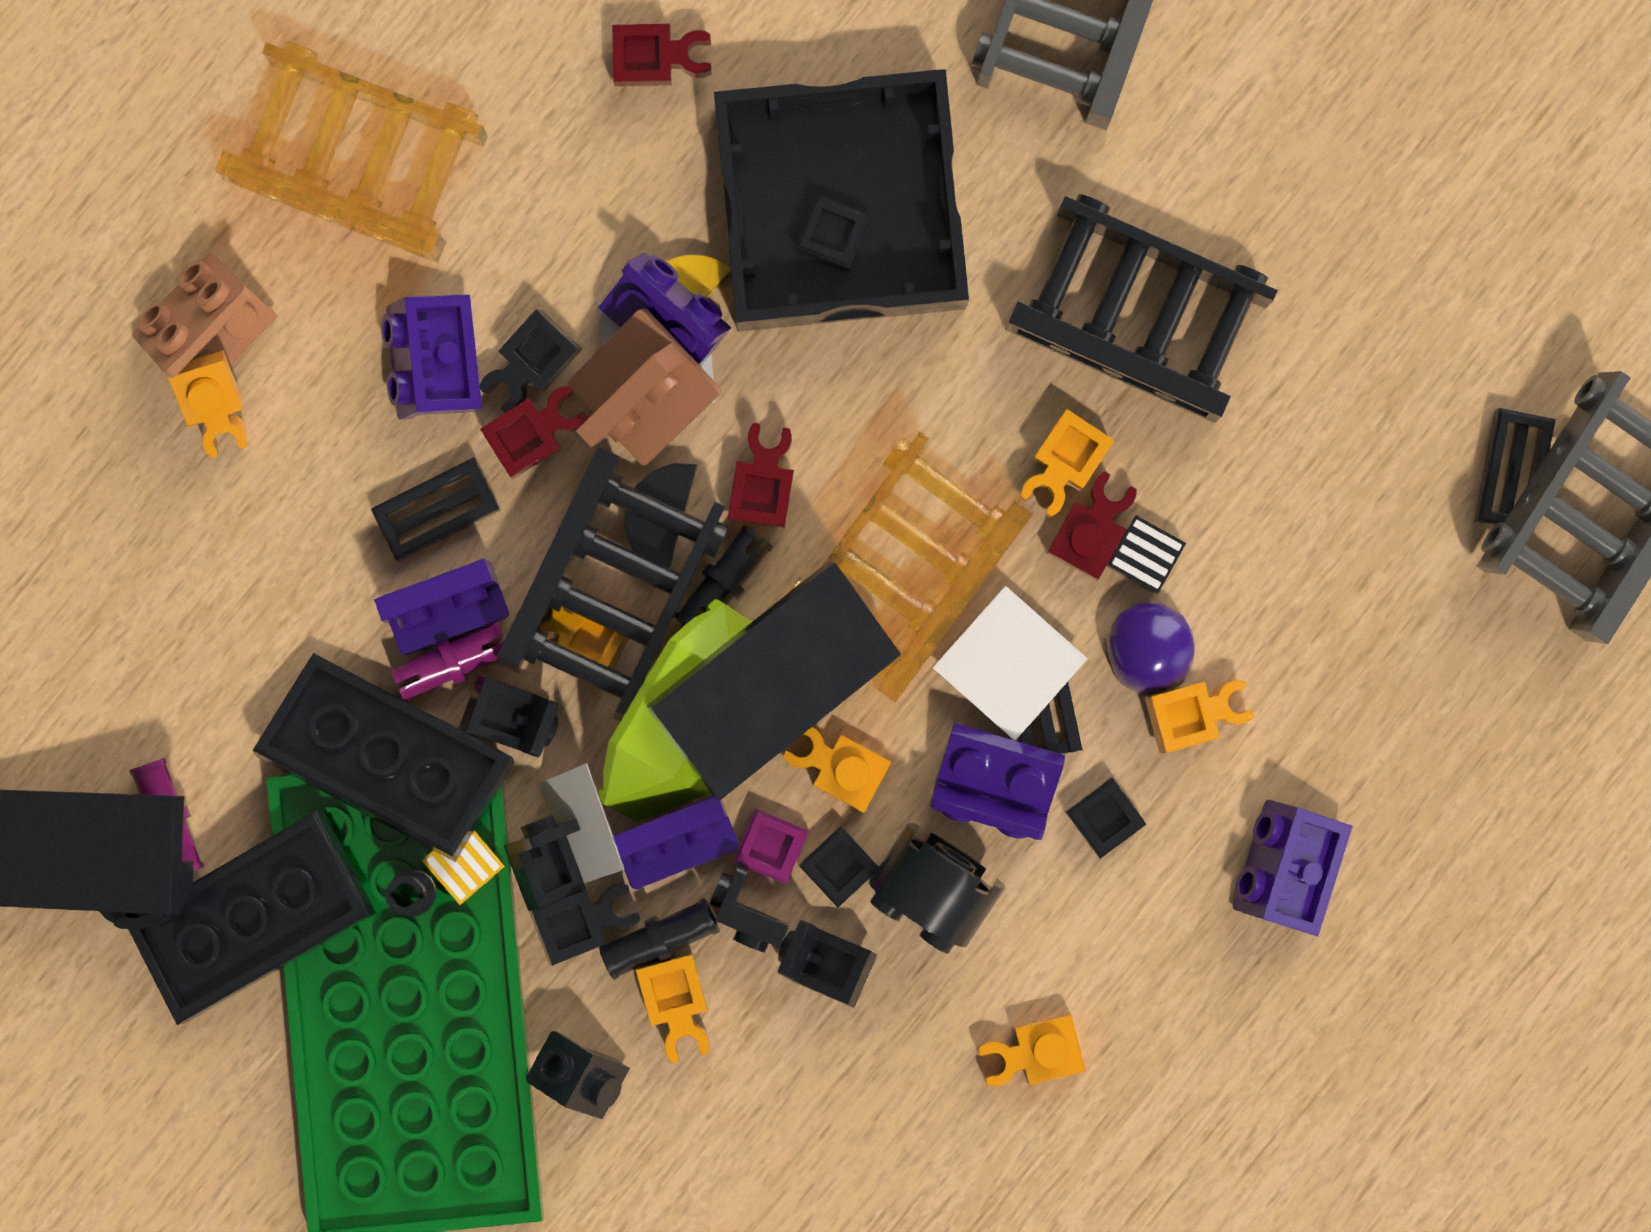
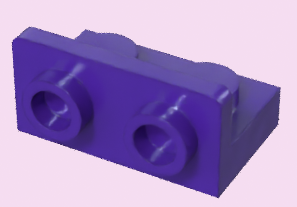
M646 253L629 260L621 270L623 276L598 307L620 328L641 308L648 309L700 366L703 365L732 328L721 319L722 312L714 302L701 294H692L677 281L679 278L678 273L669 263L657 256L650 257Z
M470 295L403 297L388 305L386 314H384L381 322V335L384 346L390 348L392 371L387 379V392L390 403L396 406L397 418L404 420L412 419L419 415L466 413L482 409Z
M485 558L374 599L381 621L390 624L398 649L403 655L412 654L436 645L437 642L446 638L449 640L490 625L493 622L506 619L510 614L492 563Z
M954 723L935 781L930 807L941 811L946 817L954 821H975L995 827L1004 835L1012 838L1023 839L1029 837L1042 840L1046 829L1047 815L1064 767L1065 755Z
M714 797L613 836L627 879L633 889L642 888L736 851L739 848V842L723 801H719Z
M1266 800L1262 812L1254 824L1253 841L1245 867L1239 874L1236 882V896L1233 902V909L1318 937L1353 826L1299 807Z

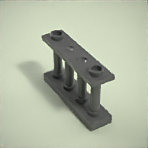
M1006 0L994 35L983 32L971 64L981 68L977 85L988 89L996 67L1082 97L1080 103L1090 106L1085 123L1107 130L1153 0H1128L1122 19L1110 16L1109 22L1048 0ZM1014 14L1100 43L1099 50L1109 53L1103 73L1091 70L1089 76L1003 46Z
M1622 371L1599 372L1597 376H1591L1581 386L1574 399V404L1577 405L1576 410L1504 523H1497L1485 537L1481 546V550L1485 553L1476 566L1485 573L1506 575L1513 564L1574 606V614L1576 616L1570 624L1569 630L1585 641L1609 644L1651 578V490L1587 447L1606 418L1651 449V421L1618 398L1631 378ZM1574 467L1636 509L1635 516L1638 519L1627 536L1618 539L1556 496ZM1543 516L1605 557L1604 564L1607 567L1596 585L1585 586L1525 545Z

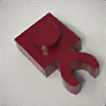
M670 24L612 25L613 83L615 87L671 86L672 69H682L687 75L694 78H704L712 75L711 63H696L689 58V52L693 47L711 45V33L703 30H694L686 33L680 40H671Z
M563 386L553 391L547 400L546 408L539 412L528 398L480 428L512 480L561 450L553 437L555 433L560 430L574 432L589 418L585 411L571 419L563 418L560 415V404L574 395L570 386Z
M753 423L748 432V444L751 452L755 455L754 462H736L728 520L785 529L794 470L778 468V463L791 448L790 428L783 427L779 445L769 449L763 447L759 442L760 424Z
M1105 471L1096 478L1092 485L1091 497L1093 505L1089 509L1075 502L1047 552L1052 557L1096 581L1100 579L1127 530L1112 522L1116 514L1127 510L1133 504L1137 495V489L1130 486L1122 500L1114 502L1107 499L1104 494V486L1111 474Z

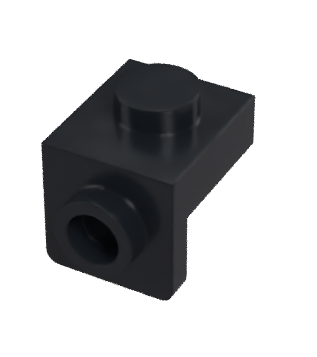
M478 674L458 729L539 758L543 748L552 742L558 727V716L556 715L558 703Z
M554 815L539 819L520 827L524 838L504 845L528 911L541 908L586 889L567 839V835L581 830L577 819L558 825Z
M738 865L734 876L722 873L712 896L710 905L720 908L715 921L735 929L736 932L733 940L754 950L765 953L768 944L780 948L789 923L736 901L749 872V869Z
M800 920L796 930H791L785 936L780 946L778 961L781 964L778 968V974L796 984L855 1008L877 954L823 931L811 923Z
M552 1031L529 1070L526 1081L565 1108L603 1119L608 1108L618 1099L622 1082L630 1068L614 1057L585 1048L564 1034Z

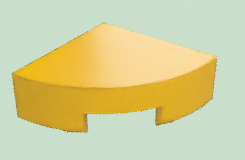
M683 255L666 261L678 273L679 278L677 281L692 294H701L707 298L732 273L731 268L724 263L703 255Z

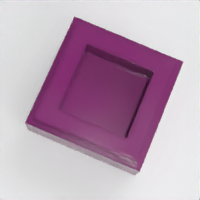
M756 808L733 862L787 885L809 830Z

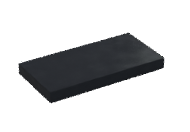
M828 561L646 707L712 796L720 801L901 656V653L836 562Z
M315 653L308 660L252 750L256 757L454 862L457 861L515 763L512 756Z
M0 789V907L180 914L184 796Z
M318 810L194 881L185 905L180 909V914H175L169 921L151 929L128 930L176 1025H180L192 1020L375 915L376 911L324 810Z

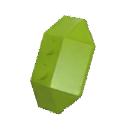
M715 599L706 607L705 613L690 620L668 640L609 740L603 767V785L598 791L602 804L635 821H640L706 795L708 792L706 786L646 706L752 622L751 620Z

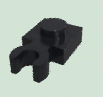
M536 309L498 351L510 363L504 370H494L485 375L480 383V390L483 393H490L498 383L502 381L507 383L511 394L509 399L500 408L506 413L526 400L527 386L530 383L539 391H545L583 348L543 310Z
M615 884L607 887L601 893L598 902L592 904L587 891L584 889L551 904L529 911L549 965L553 966L605 945L606 941L601 931L602 927L609 925L614 928L624 929L632 927L640 920V916L636 912L627 914L624 917H618L612 911L613 900L617 896L629 892L628 885Z

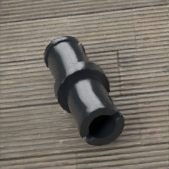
M743 525L740 533L715 565L708 564L703 570L702 574L705 576V579L682 609L674 615V618L685 626L700 609L705 613L706 607L715 599L727 606L732 599L739 601L745 593V589L742 586L766 554L771 552L773 546L762 537L748 555H745V549L758 533L750 527Z
M417 869L404 870L397 874L387 886L388 897H385L386 903L395 913L408 917L420 916L427 912L437 898V883L432 876L424 871ZM409 885L414 887L416 893H420L419 898L415 901L409 897L408 893H405V888L409 887Z
M703 898L699 900L700 902L661 920L657 916L651 917L644 921L645 927L600 946V955L612 979L616 980L620 978L619 976L658 958L662 962H666L675 957L674 951L711 934L719 933L718 922L715 921L716 917L708 901Z

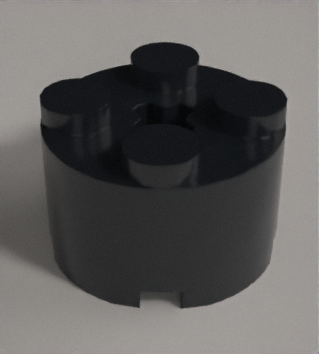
M907 823L869 881V885L876 892L870 903L893 920L900 921L904 915L921 926L923 929L919 934L920 937L943 953L949 954L954 945L965 948L1005 890V885L997 878L992 887H990L981 879L986 871L983 865L934 833L930 834L926 842L915 837L914 834L920 826Z

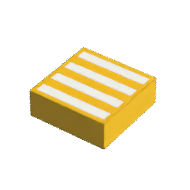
M475 830L456 862L435 851H432L422 860L459 905L505 867Z

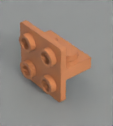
M208 253L202 260H197L185 268L178 279V285L162 302L154 303L144 311L138 321V327L132 333V337L170 378H174L191 360L222 350L225 353L229 366H231L278 315L242 283L212 253Z
M646 308L638 310L568 380V386H570L571 390L593 412L576 432L591 448L609 436L616 443L620 441L641 465L650 463L721 394V388Z

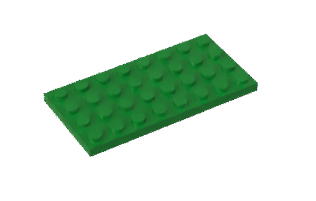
M292 775L266 778L272 836L314 811L324 810L376 911L375 915L284 966L308 1232H442L542 1222L544 1220L532 1085L526 1081V1076L530 1070L512 871L504 849V845L509 844L503 784L475 831L502 861L505 867L459 905L422 862L433 851L430 848ZM417 869L428 873L434 878L438 889H436L437 898L431 908L420 916L408 917L395 913L386 903L385 897H388L387 886L400 872ZM409 885V887L405 888V893H408L413 901L419 898L420 893H416L413 886Z

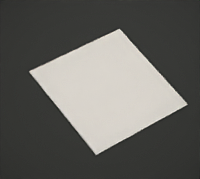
M1005 586L935 664L933 669L1016 741L1088 658Z
M587 763L540 782L550 814L554 815L557 825L574 819L578 821L581 830L567 835V839L584 883L624 870Z

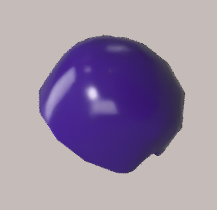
M1137 603L1120 613L1112 624L1107 638V652L1115 678L1123 686L1140 695H1155L1172 690L1184 682L1194 662L1195 642L1192 630L1183 615L1163 603Z

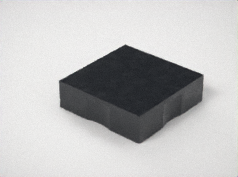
M946 69L862 77L852 82L834 86L816 87L787 84L714 92L738 332L964 310L967 308L969 293L961 217L957 210L952 169L954 146ZM816 194L870 215L850 271L796 251V245Z

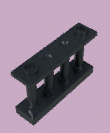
M1079 194L1077 199L1074 200L1065 196L1056 216L1071 222L1070 229L1038 300L1031 299L1029 306L1018 301L1006 331L1216 423L1223 416L1231 397L1219 391L1222 383L1217 379L1251 302L1266 309L1273 302L1278 290L1266 285L1268 277L1255 269L1244 265H1236L1234 270L1229 269L1108 215L1109 206L1095 198ZM1094 232L1125 247L1091 323H1084L1082 329H1079L1061 321L1063 312L1059 308ZM1145 256H1148L1177 269V272L1144 346H1137L1133 353L1113 344L1116 336L1112 331ZM1198 279L1229 292L1230 295L1197 369L1190 370L1188 375L1185 376L1166 367L1169 359L1165 357V354Z
M598 447L497 655V664L518 673L524 660L535 664L536 660L546 663L620 698L621 700L613 718L621 721L646 679L645 676L703 554L715 557L729 526L719 522L725 506L714 502L704 522L622 483L624 477L615 473L619 456ZM599 504L607 508L614 504L695 542L681 573L598 535L599 528L590 525ZM588 555L671 594L657 624L654 625L573 587L574 580L565 577L574 556L585 560ZM563 607L646 646L632 677H628L547 639L549 633L540 629L549 608L560 612Z

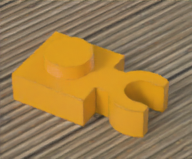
M223 350L191 360L174 378H170L167 375L187 427L204 422L202 431L203 448L211 458L218 456V444L215 437L220 433L232 434L236 438L240 449L247 447L246 425L240 417L232 414L243 410V399Z
M1066 409L1033 458L1047 469L1043 474L1035 475L1027 480L1021 489L1020 499L1026 501L1035 488H1047L1051 492L1053 500L1044 515L1049 518L1053 517L1064 504L1065 491L1063 487L1069 482L1079 490H1082L1115 440Z
M563 607L560 612L553 610L551 619L546 623H542L540 629L549 633L547 639L558 637V644L611 669L614 668L629 641V638L576 613H568Z
M1245 681L1223 682L1213 690L1211 696L1208 695L1205 682H1197L1144 697L1159 753H1169L1220 738L1216 721L1233 725L1244 724L1255 717L1253 710L1234 713L1228 705L1229 696L1234 691L1247 688Z
M811 727L803 735L808 736L812 740V752L806 757H797L793 753L785 751L783 758L787 763L797 768L814 766L821 770L814 786L864 813L892 762L843 735H840L832 749L824 745L819 731Z
M693 953L670 959L666 962L637 968L636 973L651 1027L668 1022L670 1032L665 1040V1053L670 1062H679L680 1057L676 1043L680 1037L686 1035L692 1036L697 1040L701 1055L708 1054L710 1048L709 1037L701 1026L694 1023L692 1016L708 1011Z
M1070 1013L1014 1027L1017 1044L1008 1046L1002 1041L989 1040L977 1047L980 1056L998 1053L1004 1058V1067L1000 1072L985 1076L988 1086L1004 1085L1013 1078L1016 1071L1024 1069L1029 1086L1086 1071L1073 1018Z

